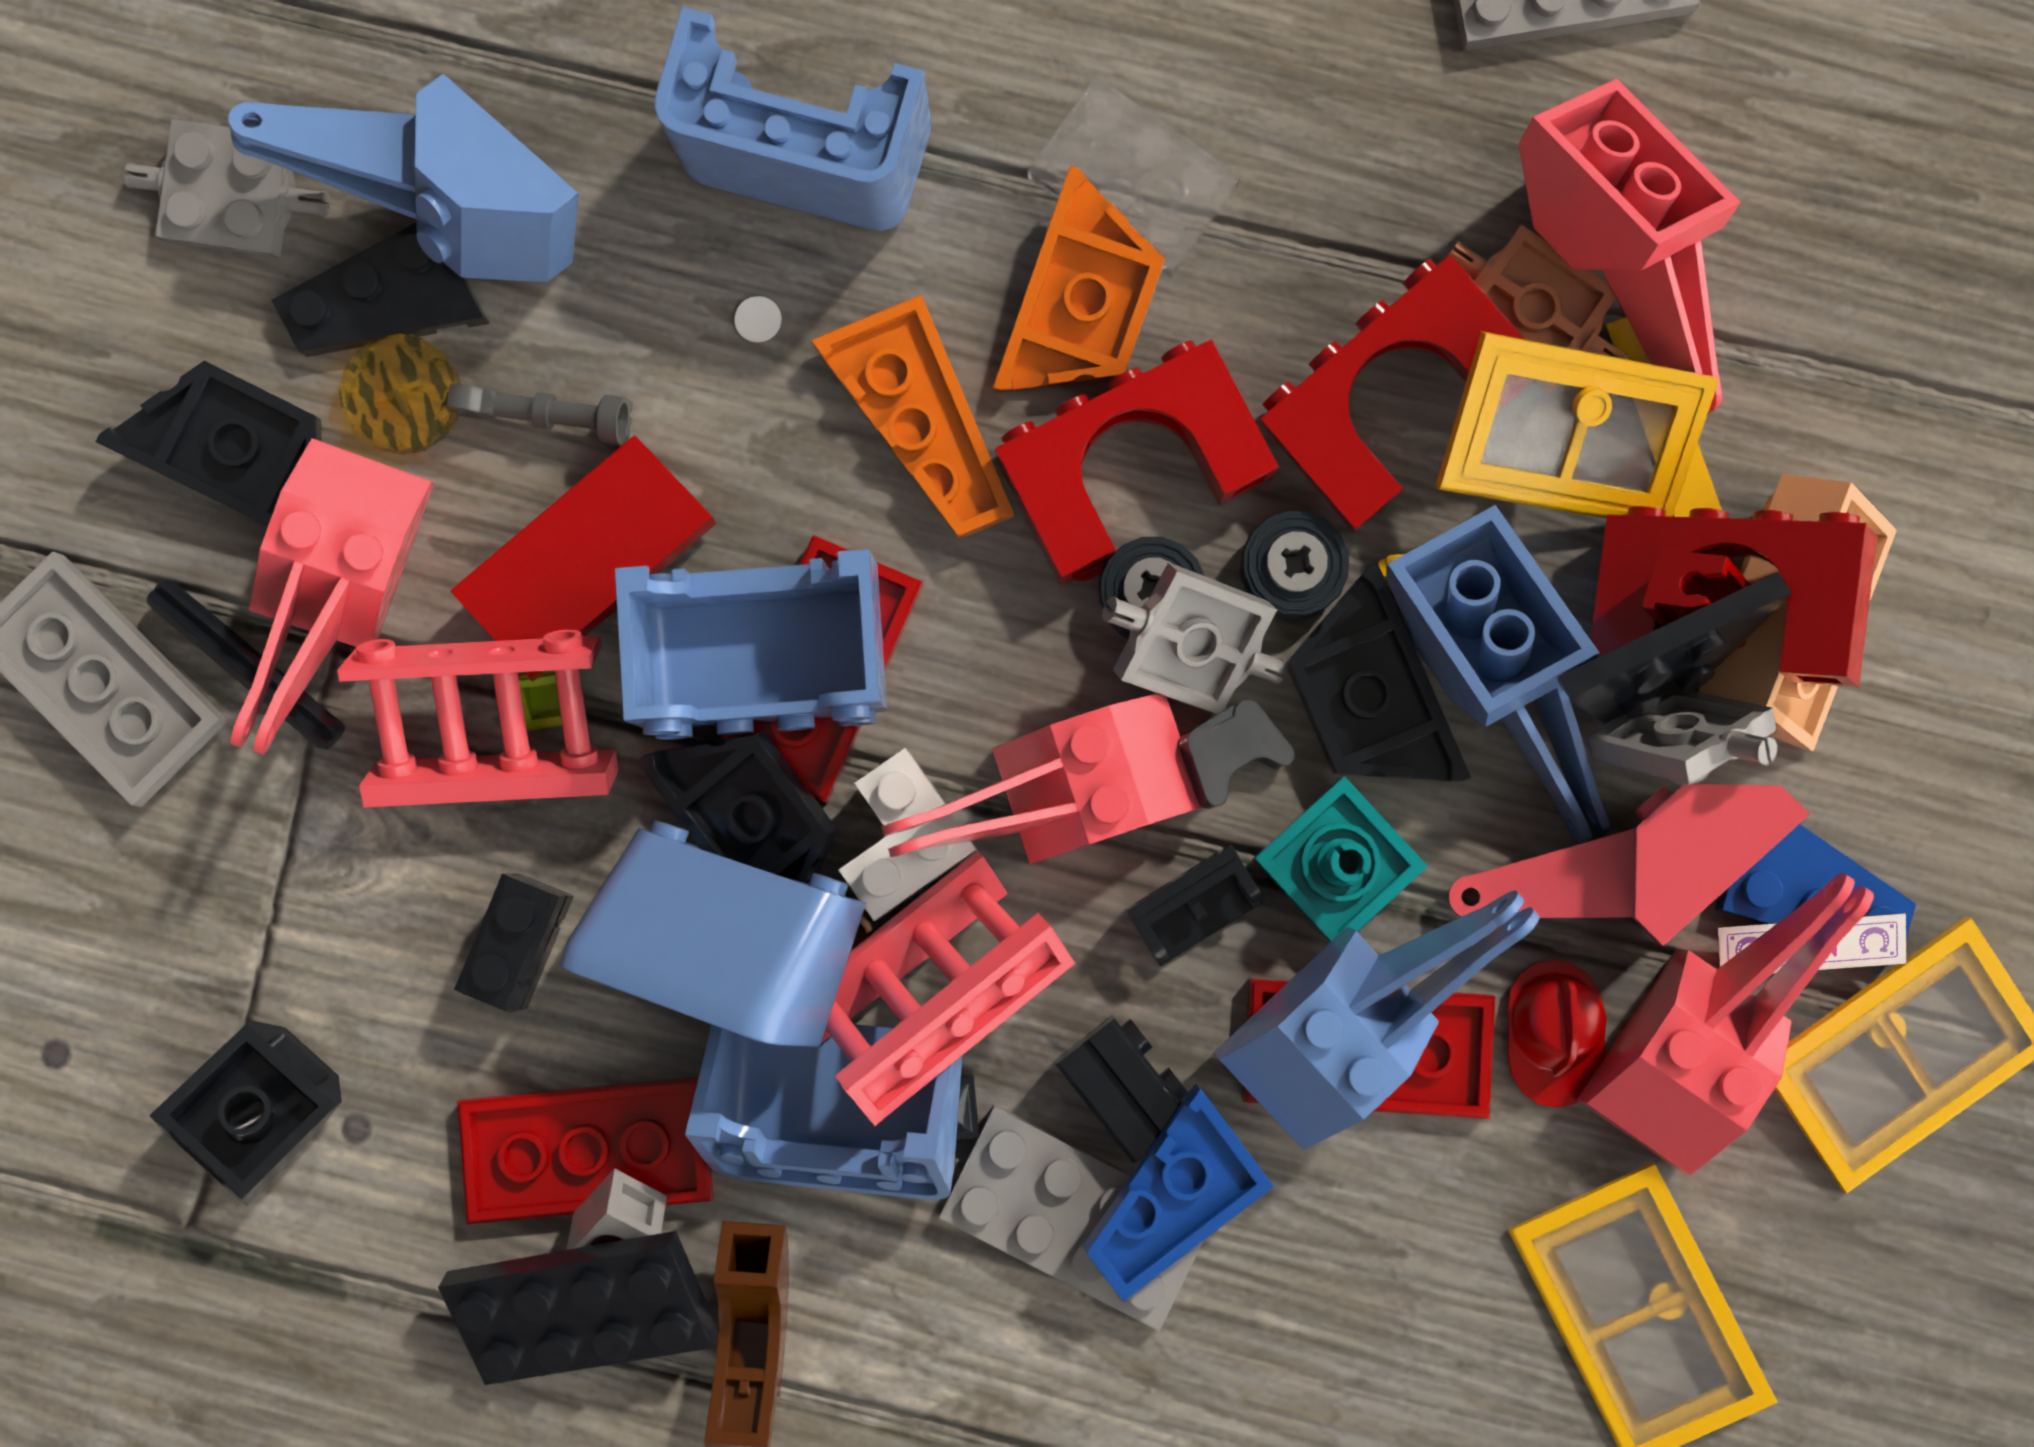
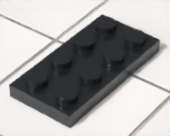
M677 1231L451 1270L446 1272L438 1286L485 1385L713 1348L719 1332Z

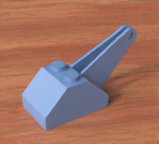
M444 74L416 92L415 114L277 105L260 102L240 103L229 113L228 121L232 143L240 153L281 166L416 219V237L422 250L433 261L437 263L444 262L461 278L548 283L573 263L579 193Z
M1494 505L1388 563L1387 581L1416 649L1449 699L1485 727L1502 719L1550 794L1569 832L1579 844L1592 840V834L1587 821L1600 835L1609 831L1611 825L1600 800L1571 701L1557 681L1560 675L1598 658L1599 651L1497 506ZM1532 701L1536 704L1569 786L1524 707Z
M1514 890L1484 907L1381 955H1378L1356 930L1346 927L1215 1050L1213 1054L1287 1134L1305 1150L1363 1121L1411 1076L1439 1023L1431 1012L1491 960L1531 932L1538 923L1540 916L1532 907L1518 912L1524 903V898ZM1452 958L1412 989L1406 986L1409 982Z

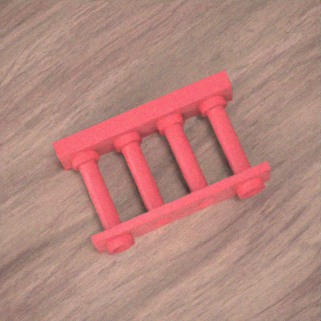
M558 630L546 634L543 639L395 646V642L392 640L378 639L359 644L337 671L339 682L369 680L383 758L375 762L359 785L363 808L609 795L619 771L616 749H597L595 745L590 744L580 669H591L602 648L601 636H581V632L577 630ZM554 670L566 748L558 752L537 753L536 749L529 747L518 672ZM457 675H493L505 750L500 755L476 756L475 752L468 749ZM431 677L444 753L439 758L415 759L413 754L408 753L395 679Z
M978 850L850 951L821 1043L831 1036L851 1062L837 1073L835 1077L874 1126L1075 964L1051 925L1039 913L1035 914L1022 926H1019L997 903L1008 893ZM978 918L1000 943L970 966L950 944L949 940ZM930 957L951 983L920 1006L900 980ZM880 996L901 1023L874 1045L870 1046L851 1019Z

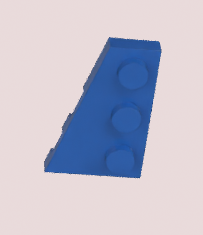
M1799 824L1717 898L1714 910L1762 924L1779 923L1817 894L1834 877L1845 873L1854 879L1853 890L1864 886L1874 894L1872 904L1864 916L1906 913L1907 940L1916 903Z
M1195 1083L1087 1238L1083 1247L1086 1254L1124 1302L1272 1189L1274 1185L1203 1090Z

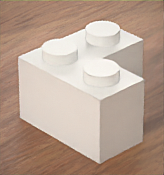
M906 748L854 783L883 825L930 811L946 804ZM953 813L912 829L886 836L840 868L839 872L860 901L866 902V911L873 921H876L970 857L978 849L972 841L917 850L893 858L890 857L888 851L890 847L945 829L961 826Z

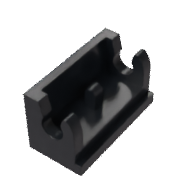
M1230 845L1222 848L1124 910L1161 967L1248 911L1263 903V896L1240 860L1236 850Z

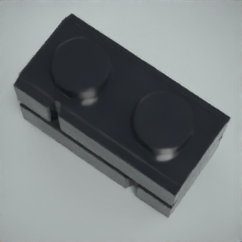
M502 873L454 990L510 1013L527 1009L561 929L557 924L558 920L565 919L574 895L519 873Z
M1111 1015L1084 1038L1061 1054L1055 1060V1063L1134 1164L1147 1154L1189 1092L1169 1067L1161 1074H1158L1144 1056L1153 1046L1131 1019L1121 1026L1114 1016Z

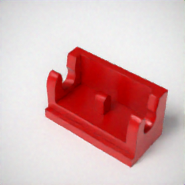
M1659 548L1641 608L1660 627H1663L1751 584L1727 556ZM1746 640L1738 648L1744 646L1746 644Z

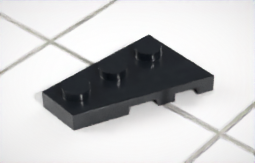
M417 222L271 300L298 351L306 357L376 345L382 339L410 334L420 337L436 334L437 329L464 324L468 327H474L490 323L467 280L457 275L444 262L437 263L433 261L422 250L416 237Z

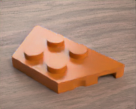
M1070 165L993 386L996 390L1006 392L1113 378L1126 372L1162 272L1165 258L1146 238H1143L1131 226L1129 220L1092 185L1087 176L1078 167Z

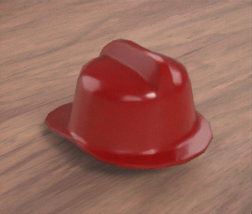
M1554 959L1534 963L1518 975L1509 992L1507 1007L1508 1061L1511 1077L1521 1093L1538 1105L1554 1108L1574 1105L1578 1103L1577 1098L1605 1059L1607 1016L1599 988L1589 974L1573 963Z

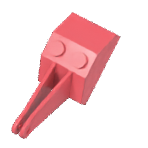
M1618 79L1533 116L1518 145L1534 229L1573 270L1603 271L1651 364L1714 376L1719 379L1708 413L1714 411L1722 402V388L1716 359L1701 239L1723 229L1741 202ZM1670 405L1672 412H1674L1675 405Z
M313 438L311 439L281 490L260 547L249 611L273 618L274 622L252 687L235 722L230 739L231 745L242 748L258 717L291 625L310 632L277 688L257 732L253 752L265 755L277 730L336 640L355 647L367 641L378 640L433 490L434 484L431 481Z
M1156 693L1105 706L1048 725L992 748L1002 778L1001 781L930 811L881 826L883 836H888L912 829L1006 791L1013 815L945 829L888 848L890 857L893 858L922 849L1020 833L1029 864H1033L1202 808L1198 803L1179 748L1181 738L1167 696Z
M1694 783L1682 785L1673 793L1664 784L1634 812L1643 821L1636 828L1474 875L1461 877L1450 888L1449 902L1452 909L1458 915L1464 916L1488 905L1504 894L1516 890L1524 898V903L1518 912L1532 907L1540 918L1632 917L1656 943L1664 946L1806 819L1810 813L1782 786ZM1468 888H1474L1480 894V900L1474 906H1469L1463 901V893Z
M1841 873L1827 883L1817 894L1718 969H1715L1689 950L1676 949L1614 1042L1605 1059L1577 1098V1101L1676 1170L1691 1176L1748 1130L1782 1078L1792 1022L1784 1015L1838 943L1866 914L1874 898L1873 892L1864 886L1853 890L1854 879L1845 873ZM1785 962L1760 992L1754 996L1752 992Z

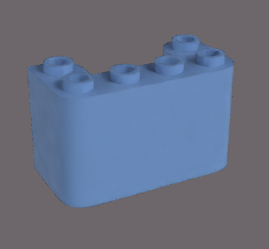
M682 6L655 95V110L684 171L692 180L705 186L869 230L885 231L894 228L904 219L909 209L932 128L924 70L894 63L890 78L881 86L867 90V87L855 84L847 113H841L752 89L751 83L747 78L735 71L737 60L734 52L722 49L718 45L715 38L716 23L713 15Z
M869 549L837 551L838 560L832 562L831 569L827 567L822 558L809 559L810 564L715 572L689 573L685 569H672V575H650L649 567L615 568L624 721L642 727L643 735H655L657 740L692 738V727L715 725L717 735L754 733L753 723L777 721L779 731L807 730L815 728L814 718L832 717L833 721H839V726L875 724V713L887 711L878 565Z

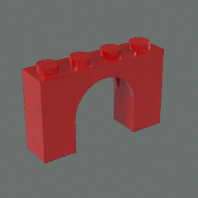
M1451 254L1437 266L1431 259L1420 265L1402 283L1408 290L1390 307L1384 300L1375 304L1356 322L1355 325L1361 331L1343 347L1336 340L1329 344L1308 364L1314 371L1297 387L1290 381H1287L1262 404L1268 412L1260 418L1261 426L1353 532L1363 526L1403 490L1400 484L1362 442L1351 422L1349 393L1360 372L1381 355L1396 350L1416 349L1442 358L1466 382L1481 331L1524 339ZM1507 374L1496 412L1535 379Z
M1212 339L1198 346H1195L1192 340L1181 343L1162 355L1163 364L1145 373H1142L1139 367L1130 369L1108 383L1109 391L1091 400L1088 399L1086 394L1074 397L1055 409L1056 418L1038 427H1035L1032 421L1023 423L1009 430L1001 437L1003 444L995 448L996 461L1061 586L1105 564L1116 552L1085 490L1082 479V464L1088 450L1108 430L1125 423L1148 422L1165 427L1175 433L1190 449L1219 506L1271 480L1279 466Z
M1647 506L1630 507L1628 515L1607 514L1590 640L1599 651L1598 657L1661 628L1641 608L1659 548L1721 555L1728 558L1752 557L1775 566L1786 585L1792 591L1787 599L1779 673L1793 683L1859 687L1878 537L1867 523H1860L1858 515L1844 512H1825L1819 514V521L1793 520V515L1788 512L1759 510L1753 513V519L1728 518L1729 513L1723 510L1695 508L1690 510L1689 517L1666 516V511L1663 509Z

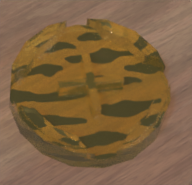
M404 334L385 336L387 339L379 340L375 344L368 343L357 350L345 367L339 388L341 407L344 408L345 416L349 421L348 424L354 433L380 451L400 455L426 451L443 440L459 418V415H457L458 410L446 407L450 384H461L460 376L449 358L423 338Z

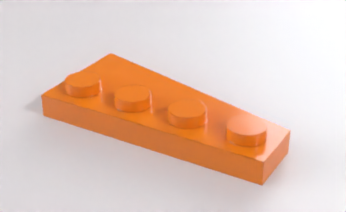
M922 295L811 340L814 348L959 540L1014 517L1013 509Z

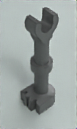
M450 384L446 407L458 410L457 415L467 418L485 419L501 417L532 421L534 428L551 430L557 424L595 429L602 444L608 448L618 449L627 441L626 437L630 435L629 426L632 423L630 412H632L633 403L627 397L604 395L598 406L557 401L554 394L537 392L534 398L499 394L491 390L464 384Z

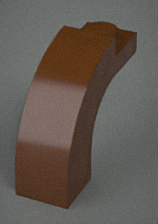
M722 1221L713 1279L718 1299L719 1332L704 1444L705 1447H770L777 1397H780L788 1316L789 1246L786 1225Z

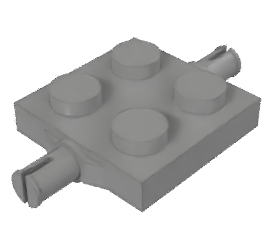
M171 119L167 154L162 167L137 165L129 162L124 168V171L134 175H123L127 188L158 191L160 205L155 237L165 242L280 258L284 229L291 219L293 212L326 217L330 210L323 205H330V195L327 191L321 192L296 188L293 171L240 153L232 143L230 127Z
M1167 563L1150 598L1144 603L1143 607L1140 608L1124 602L1114 596L1106 601L1110 608L1103 607L1102 619L1104 622L1130 630V637L1113 668V671L1120 680L1218 714L1225 709L1234 690L1248 675L1252 674L1273 684H1279L1283 680L1278 673L1286 675L1287 663L1285 660L1261 653L1263 636L1277 612V609L1270 602L1172 563Z
M1680 689L1660 697V702L1653 709L1635 719H1627L1625 715H1622L1604 724L1592 716L1596 726H1605L1606 728L1588 738L1594 761L1621 767L1626 772H1642L1669 779L1671 783L1677 785H1689L1700 782L1708 776L1710 771L1730 759L1742 758L1768 765V761L1772 762L1777 754L1775 739L1767 737L1777 731L1772 707L1693 691L1682 693Z

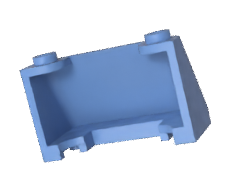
M654 820L651 830L638 828L568 939L560 967L751 1039L776 1045L820 1047L866 902L845 896L848 887L847 883L823 875L812 873L810 882L807 884L699 849L697 846L686 842L688 830Z
M711 1024L685 1136L713 1171L734 1179L916 1199H945L950 1196L954 1172L962 1056L874 1126L835 1077L837 1073L851 1062L831 1036L824 1040L820 1047L776 1045L751 1039ZM855 1025L870 1046L874 1045L893 1029L889 1027Z

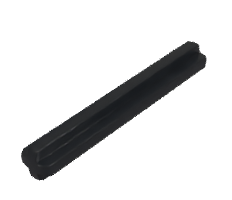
M169 580L159 582L147 596L148 606L250 691L262 655L177 583L170 582ZM277 667L274 670L263 700L268 707L285 676ZM305 691L302 692L285 718L288 724L313 745L321 749L328 750L345 732L344 724Z

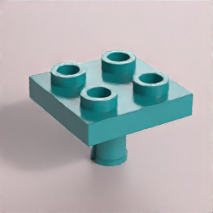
M1345 776L1340 777L1252 858L1329 943L1346 927L1358 932L1428 867Z

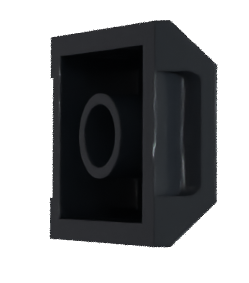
M250 1021L149 1116L180 1148L247 1207L298 1154L342 1102L339 1075L286 1027Z

